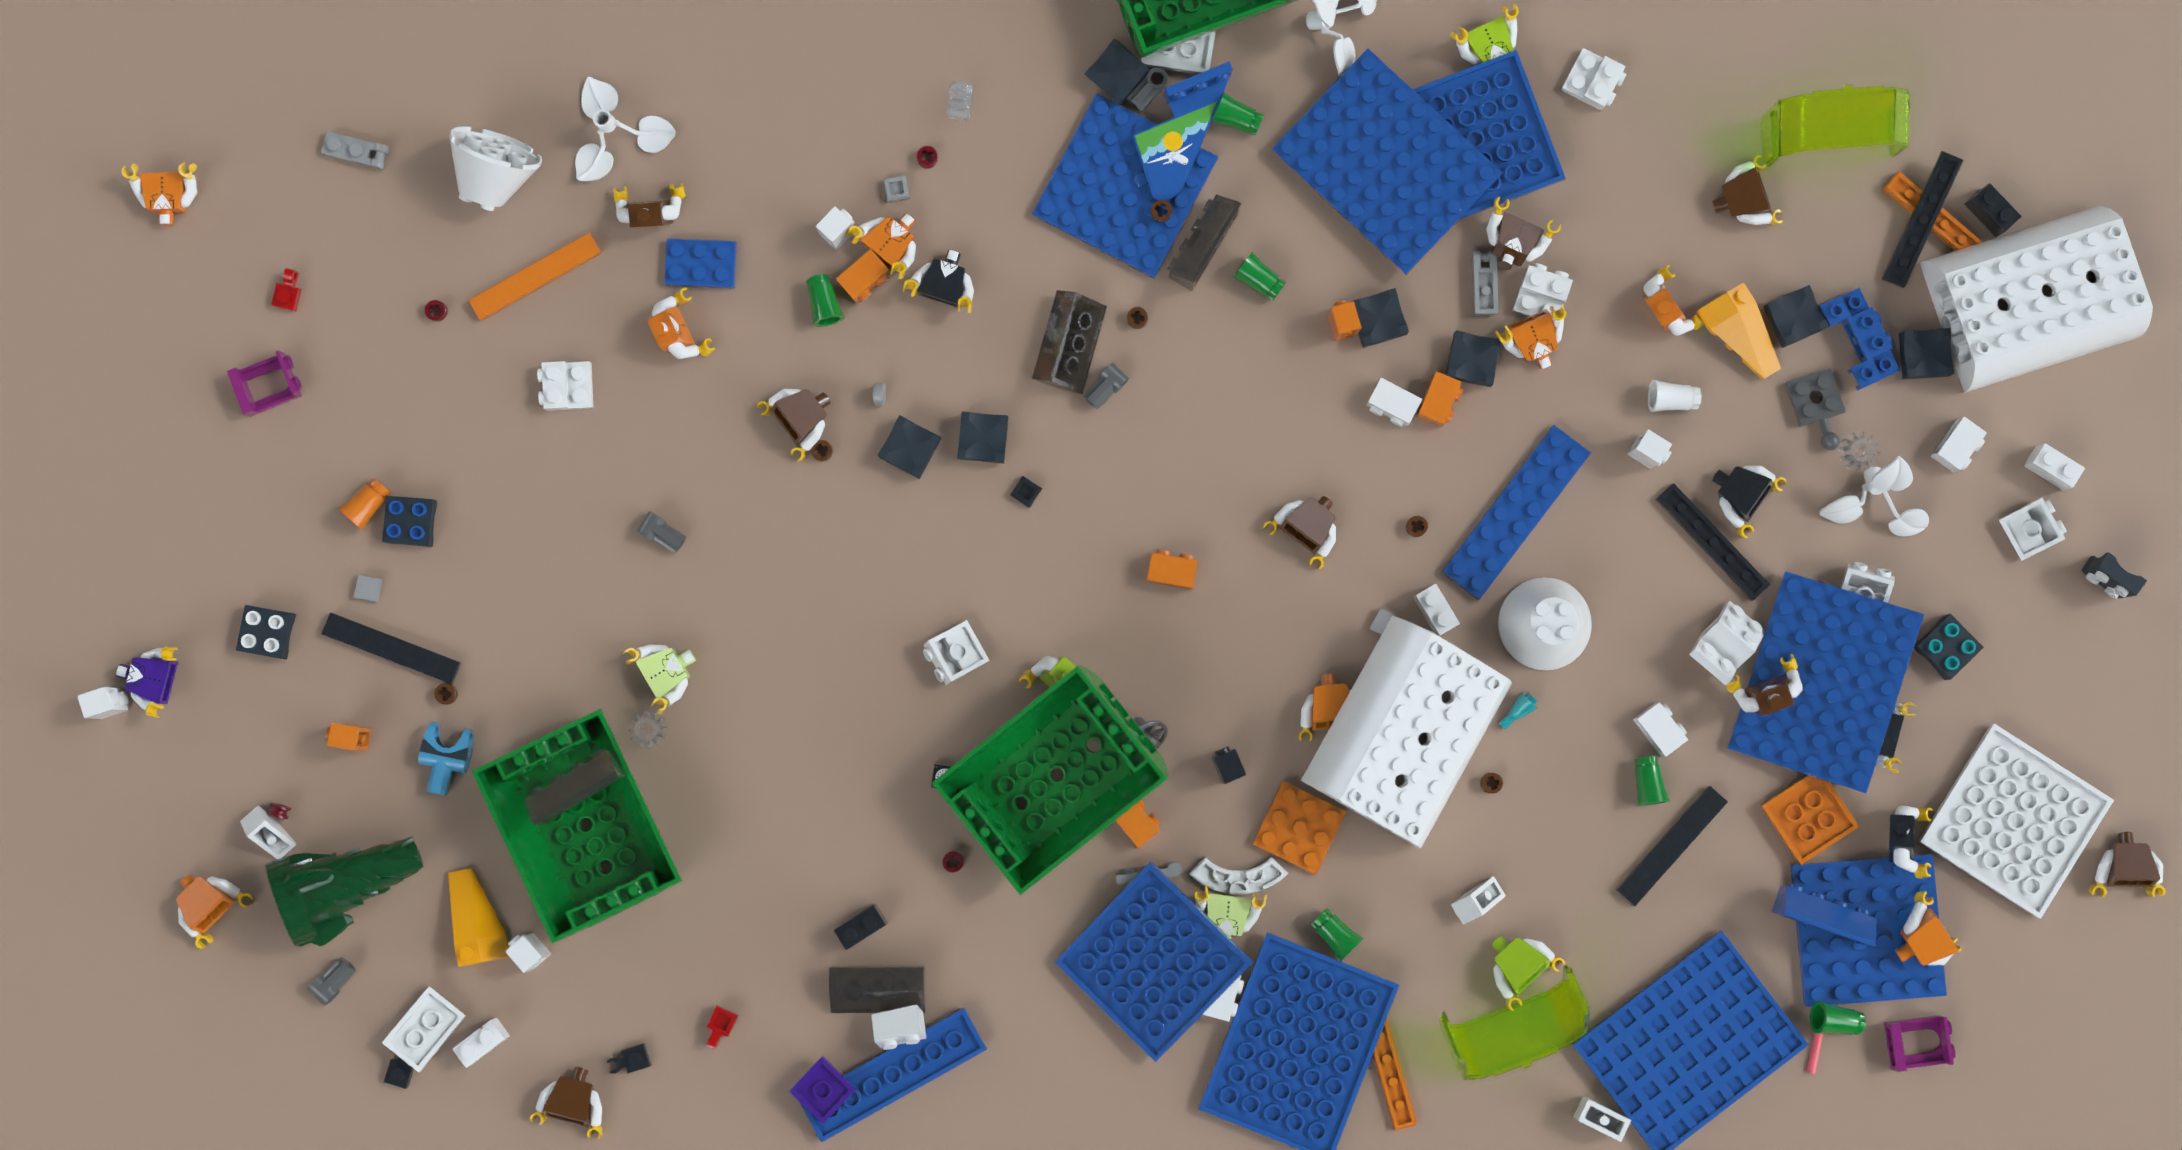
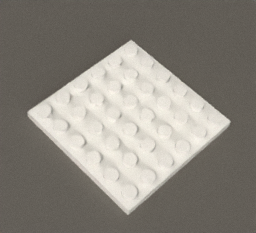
M1992 723L1918 842L2034 917L2041 919L2114 800L1998 725Z

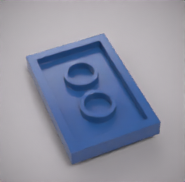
M667 239L665 285L735 288L737 242Z

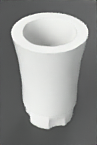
M1652 380L1648 391V407L1650 412L1696 410L1701 404V391L1699 387Z

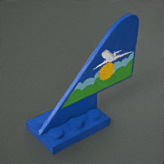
M1230 61L1166 87L1163 98L1166 105L1169 104L1174 118L1132 135L1151 194L1155 200L1168 201L1175 197L1183 188L1233 71Z

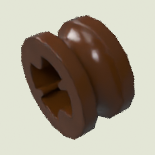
M1165 200L1156 201L1151 208L1152 218L1160 223L1169 220L1172 213L1171 205ZM1160 206H1164L1167 215L1163 214L1162 217L1157 216L1158 211L1155 209L1157 207L1160 209Z
M1134 307L1128 312L1127 322L1132 328L1141 329L1146 325L1148 315L1143 308ZM1135 312L1141 313L1140 316L1144 318L1143 322L1139 321L1140 324H1135L1134 319L1131 318L1132 314L1135 316Z
M818 440L811 448V453L816 460L824 462L831 458L833 449L829 442ZM819 445H822L824 448L828 447V451H825L827 455L824 457L820 454L816 455Z
M1421 516L1411 517L1406 523V531L1412 537L1424 535L1428 528L1426 519ZM1420 521L1422 523L1420 526H1423L1422 531L1413 532L1411 522L1416 523Z
M444 683L437 686L434 696L441 704H452L457 699L458 691L455 686ZM447 687V690L452 695L447 697L448 700L445 701V697L441 696V691H445L444 688Z
M1487 773L1480 781L1482 789L1487 793H1497L1503 786L1501 776L1496 773ZM1492 776L1493 780L1498 781V785H1494L1496 788L1493 790L1490 786H1486V781H1489L1487 778Z

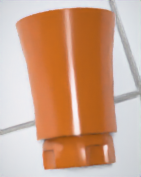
M373 478L369 484H365L359 492L338 509L363 530L371 517L386 501V496H389L391 492Z

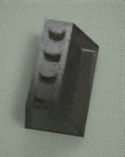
M1216 195L1213 200L1208 199L1203 208L1204 216L1201 220L1197 218L1191 228L1194 233L1190 239H1184L1179 248L1182 253L1178 259L1174 257L1167 268L1170 271V279L1193 291L1238 216L1241 207L1240 202Z
M1057 290L1032 379L1052 387L1083 394L1107 306L1077 292Z
M601 749L591 755L592 760L584 764L581 761L570 768L572 772L563 776L561 773L549 780L551 784L544 789L542 786H539L530 791V797L525 799V803L533 825H542L624 777L626 774L613 751Z
M925 965L830 966L829 998L831 1013H881L912 1005H918L923 1013H925Z

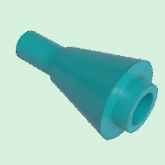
M1521 692L1509 713L1499 724L1506 729L1515 720L1538 709L1535 706L1537 700L1529 692L1526 694Z

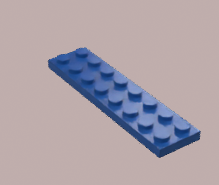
M1553 425L1445 566L1442 573L1476 599L1480 600L1591 452L1557 426Z
M965 1007L926 1028V1039L919 1040L916 1044L909 1045L904 1043L897 1045L896 1048L885 1051L843 1075L857 1089L824 1124L801 1104L821 1143L987 1050Z

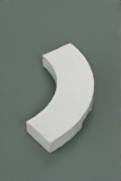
M1205 857L1189 874L1210 889L1228 894H1249L1273 886L1282 880L1288 872L1272 857L1257 867L1239 871L1219 867Z

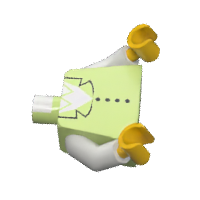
M649 644L636 649L628 648L622 652V654L629 653L632 659L627 660L625 663L631 664L634 661L636 662L656 696V699L651 704V707L655 704L661 706V709L656 714H662L666 707H669L682 697L688 685L687 679L690 677L685 667L696 661L690 649L678 655L674 648H668L666 645Z
M1197 886L1194 887L1195 905L1230 939L1232 935L1242 936L1243 932H1248L1256 923L1262 908L1266 905L1267 895L1264 896V899L1259 900L1256 898L1257 892L1253 893V898L1251 899L1208 893L1207 886H1205L1204 892H1198Z

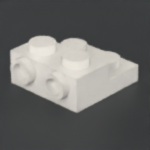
M1583 48L1561 91L1602 111L1606 105L1610 106L1616 96L1613 93L1615 86H1621L1627 75L1623 72L1626 66L1607 56L1602 58Z
M1534 263L1533 266L1529 265L1526 268L1512 312L1529 317L1546 309L1551 313V306L1554 307V310H1559L1561 308L1560 304L1564 306L1573 280L1569 279V274L1556 271L1554 274L1546 271L1547 267L1542 264Z
M590 361L542 363V368H538L537 371L538 381L543 384V391H539L538 399L539 404L543 405L546 411L593 408L592 365Z
M2040 497L1999 519L2021 561L2065 540L2064 533L2067 530L2061 519L2056 521L2052 513L2055 512V509L2049 499L2044 501L2043 497Z
M1854 562V565L1848 564L1841 589L1888 603L1895 583V577L1891 576V571L1878 568L1877 572L1867 569L1868 565L1861 562Z
M967 620L928 640L923 645L925 647L923 649L927 661L934 663L936 667L934 670L935 676L940 682L944 681L945 685L952 683L990 661Z

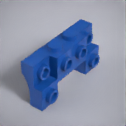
M1860 288L1819 306L1829 327L1841 322L1861 364L1848 369L1849 374L1853 373L1858 383V386H1856L1857 391L1900 371L1891 353V349H1893L1891 345L1892 339L1881 325V316L1877 311H1874L1873 307L1869 308Z

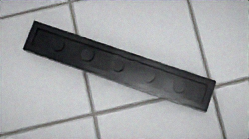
M1944 151L1940 152L1882 280L1905 288L1961 168L1963 159Z
M1674 483L1655 499L1751 601L1755 600L1770 586L1769 582Z
M331 612L322 631V634L450 684L454 683L461 665L459 661Z
M1708 786L1616 891L1633 906H1636L1728 801L1711 786Z

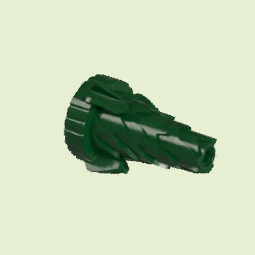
M413 836L392 844H380L362 851L360 848L338 856H336V853L288 855L265 864V869L276 905L293 944L301 947L312 943L321 947L354 923L352 916L343 912L364 905V900L387 892L391 886L417 873L423 868V861Z

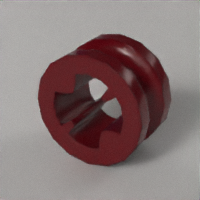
M931 146L921 147L917 152L918 164L926 169L936 165L938 160L936 150ZM923 153L933 154L934 157L931 156L932 161H922L921 158H924Z
M438 300L429 301L425 306V315L430 320L442 321L448 314L447 306ZM440 305L441 308L439 310L441 314L432 316L431 313L433 311H431V308Z
M270 802L271 810L267 812L268 815L288 819L287 812L291 811V807Z
M952 851L943 857L942 864L945 870L954 873L963 867L964 860L960 853ZM949 856L952 858L957 856L959 858L957 863L960 864L957 868L955 866L948 867L947 863L949 861H947V858Z

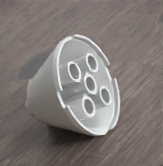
M461 126L453 128L449 135L457 186L460 193L459 199L466 202L473 201L481 204L480 207L485 210L494 211L495 207L503 206L542 163V157L539 154L537 157L532 154L533 148L501 133L482 129L481 133L473 132L471 127Z
M1535 578L1518 585L1506 597L1499 612L1498 630L1505 649L1519 663L1532 669L1554 670L1570 664L1584 651L1591 635V614L1586 601L1574 587L1558 579Z

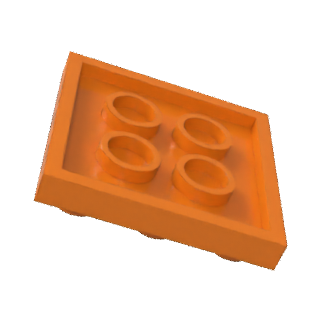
M1810 775L1804 776L1760 805L1799 865L1804 864L1860 827L1832 784Z
M1282 781L1252 844L1316 875L1346 811Z

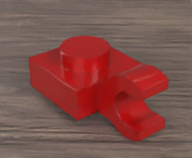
M285 268L283 284L276 283L271 306L296 312L301 289L295 287L299 272Z
M717 1005L707 1025V1028L713 1031L706 1046L716 1049L722 1035L729 1037L739 1015Z

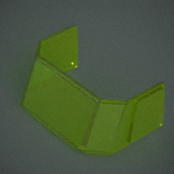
M1851 84L1844 85L1843 89L1813 91L1810 94H1801L1778 100L1760 119L1764 164L1767 167L1772 166L1782 156L1799 152L1883 145L1890 146L1891 157L1897 156L1909 146V90L1897 87L1884 88V85L1853 88Z
M1563 966V981L1547 992L1523 1000L1522 1006L1518 1003L1511 1005L1514 1011L1505 1007L1463 1024L1453 1025L1450 1024L1445 1011L1441 1012L1442 1016L1439 1017L1440 1028L1456 1068L1460 1071L1463 1080L1484 1079L1491 1075L1495 1077L1521 1066L1524 1069L1532 1066V1062L1560 1052L1559 1049L1571 1045L1587 1034L1590 1008L1571 967Z

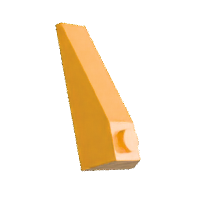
M1744 282L1696 311L1708 331L1714 336L1718 335L1726 343L1725 346L1730 351L1733 349L1742 357V362L1759 378L1763 380L1781 369L1757 303Z
M469 868L448 872L453 937L458 967L509 957L505 952L509 949L507 932L497 918L494 908L489 903L474 870Z

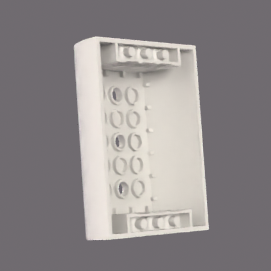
M2096 206L1919 262L1941 327L1951 328V356L1964 393L2139 338L2148 329L2152 317L2153 305L2123 219L2115 211L2104 206ZM2088 271L2094 272L2096 277L2095 283H2090L2087 280L2086 273ZM2043 285L2051 287V297L2043 295ZM1999 299H2004L2008 303L2006 311H2001L1998 308L1997 302Z
M1392 616L1301 781L1421 849L1512 682L1509 678L1436 634L1411 622ZM1448 690L1451 698L1447 703H1443L1441 695L1444 691ZM1426 732L1428 740L1425 744L1420 745L1418 737L1421 733ZM1399 774H1403L1405 781L1403 785L1397 787L1395 778Z

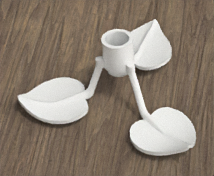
M1312 0L1317 11H1310L1307 14V27L1310 30H1321L1322 34H1329L1338 38L1333 45V54L1339 77L1354 63L1355 48L1349 37L1343 39L1342 34L1331 31L1329 28L1333 26L1336 14L1361 7L1363 15H1370L1376 8L1377 0H1357V4L1336 9L1339 0Z
M587 77L582 91V109L589 118L593 119L594 124L599 128L597 133L600 136L601 147L590 143L579 149L575 158L576 179L590 182L601 179L609 173L613 166L614 158L611 153L604 151L606 148L604 133L612 132L616 126L639 135L637 143L647 153H657L663 150L675 137L676 131L668 121L658 116L642 118L639 122V131L620 123L609 113L618 104L617 91L608 83Z
M1900 456L1882 469L1871 467L1865 470L1864 478L1866 484L1862 485L1863 491L1860 501L1857 496H1845L1833 501L1819 511L1822 517L1836 523L1852 522L1862 515L1863 509L1861 506L1865 504L1866 494L1869 491L1873 495L1884 494L1896 517L1888 524L1893 534L1905 537L1922 532L1929 524L1928 514L1922 509H1908L1900 515L1887 492L1890 489L1894 491L1904 490L1913 481L1911 468Z

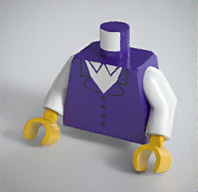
M166 646L144 652L140 658H133L131 666L120 664L117 668L116 676L127 680L125 690L131 692V698L145 710L147 716L159 719L160 716L157 715V711L159 708L164 709V706L160 704H168L179 662L177 658H173V652L178 650L177 647Z

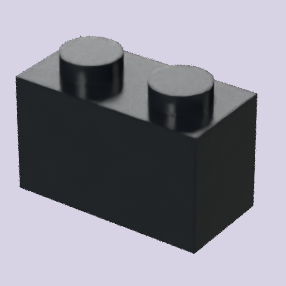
M1991 183L1982 187L1964 203L1995 237L2006 232L2022 217Z
M1228 746L1215 751L1216 756L1212 760L1222 784H1227L1247 775L1236 749L1230 750Z
M874 904L835 929L834 932L845 950H848L887 925L888 922L877 904Z

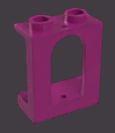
M276 351L277 355L241 370L233 368L227 371L243 414L251 417L302 397L300 392L302 385L299 378L293 374L291 368H294V364L289 355ZM275 370H283L289 385L287 389L254 402L247 381Z
M1937 1015L1884 1022L1891 1070L1902 1072L1907 1071V1068L1939 1064L1954 1065L1953 1058L1956 1057V1052L1950 1041L1952 1026L1950 1021H1947V1017ZM1931 1029L1938 1034L1939 1045L1936 1050L1929 1053L1905 1055L1902 1032Z

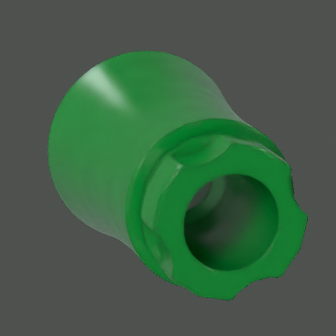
M1223 92L1211 122L1226 125L1255 136L1264 115Z
M1253 252L1249 254L1233 276V278L1245 283L1264 297L1267 296L1271 301L1277 297L1286 282L1279 278V275L1269 269Z
M828 274L809 277L806 282L812 308L813 326L825 327L842 321L845 316L838 304Z
M1647 756L1634 759L1636 766L1634 769L1637 784V806L1670 802L1665 789L1661 766L1658 765V757Z
M1328 908L1311 923L1340 961L1364 939L1341 921L1336 914L1333 915Z
M1816 1001L1811 1008L1809 1023L1811 1030L1815 1034L1860 1035L1866 1028L1864 1013L1854 1009L1831 1005L1823 1001Z

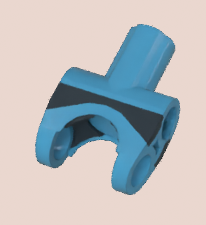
M432 721L423 737L418 763L432 767L426 791L447 795L452 771L465 774L469 768L473 750V730L465 728L458 742L453 747L448 748L441 742L439 723Z

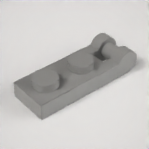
M327 131L321 153L325 156L384 170L385 162L383 161L385 154L388 155L390 147ZM372 151L376 152L374 159H370Z
M1472 251L1474 315H1497V256L1493 255L1491 251H1488V253ZM1481 262H1488L1489 268H1481Z
M1171 862L1167 867L1159 868L1168 878L1176 877L1181 873V866L1177 862ZM1134 868L1120 869V874H1116L1117 885L1130 883L1141 871L1134 872Z

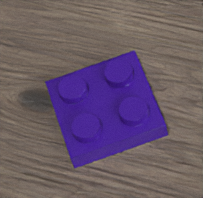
M822 1056L789 1092L824 1124L857 1088Z

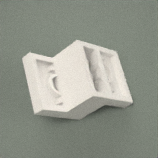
M1729 601L1723 607L1720 615L1700 634L1689 655L1724 685H1727L1732 680L1736 670L1755 653L1765 630L1762 629V626L1757 621L1749 618L1741 607Z

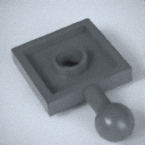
M1831 368L1786 382L1785 387L1799 427L1819 422L1823 433L1821 438L1822 447L1826 450H1835L1840 444V438L1836 433L1832 432L1828 418L1844 414L1846 410ZM1811 392H1817L1821 396L1820 403L1815 404L1811 402L1809 398Z

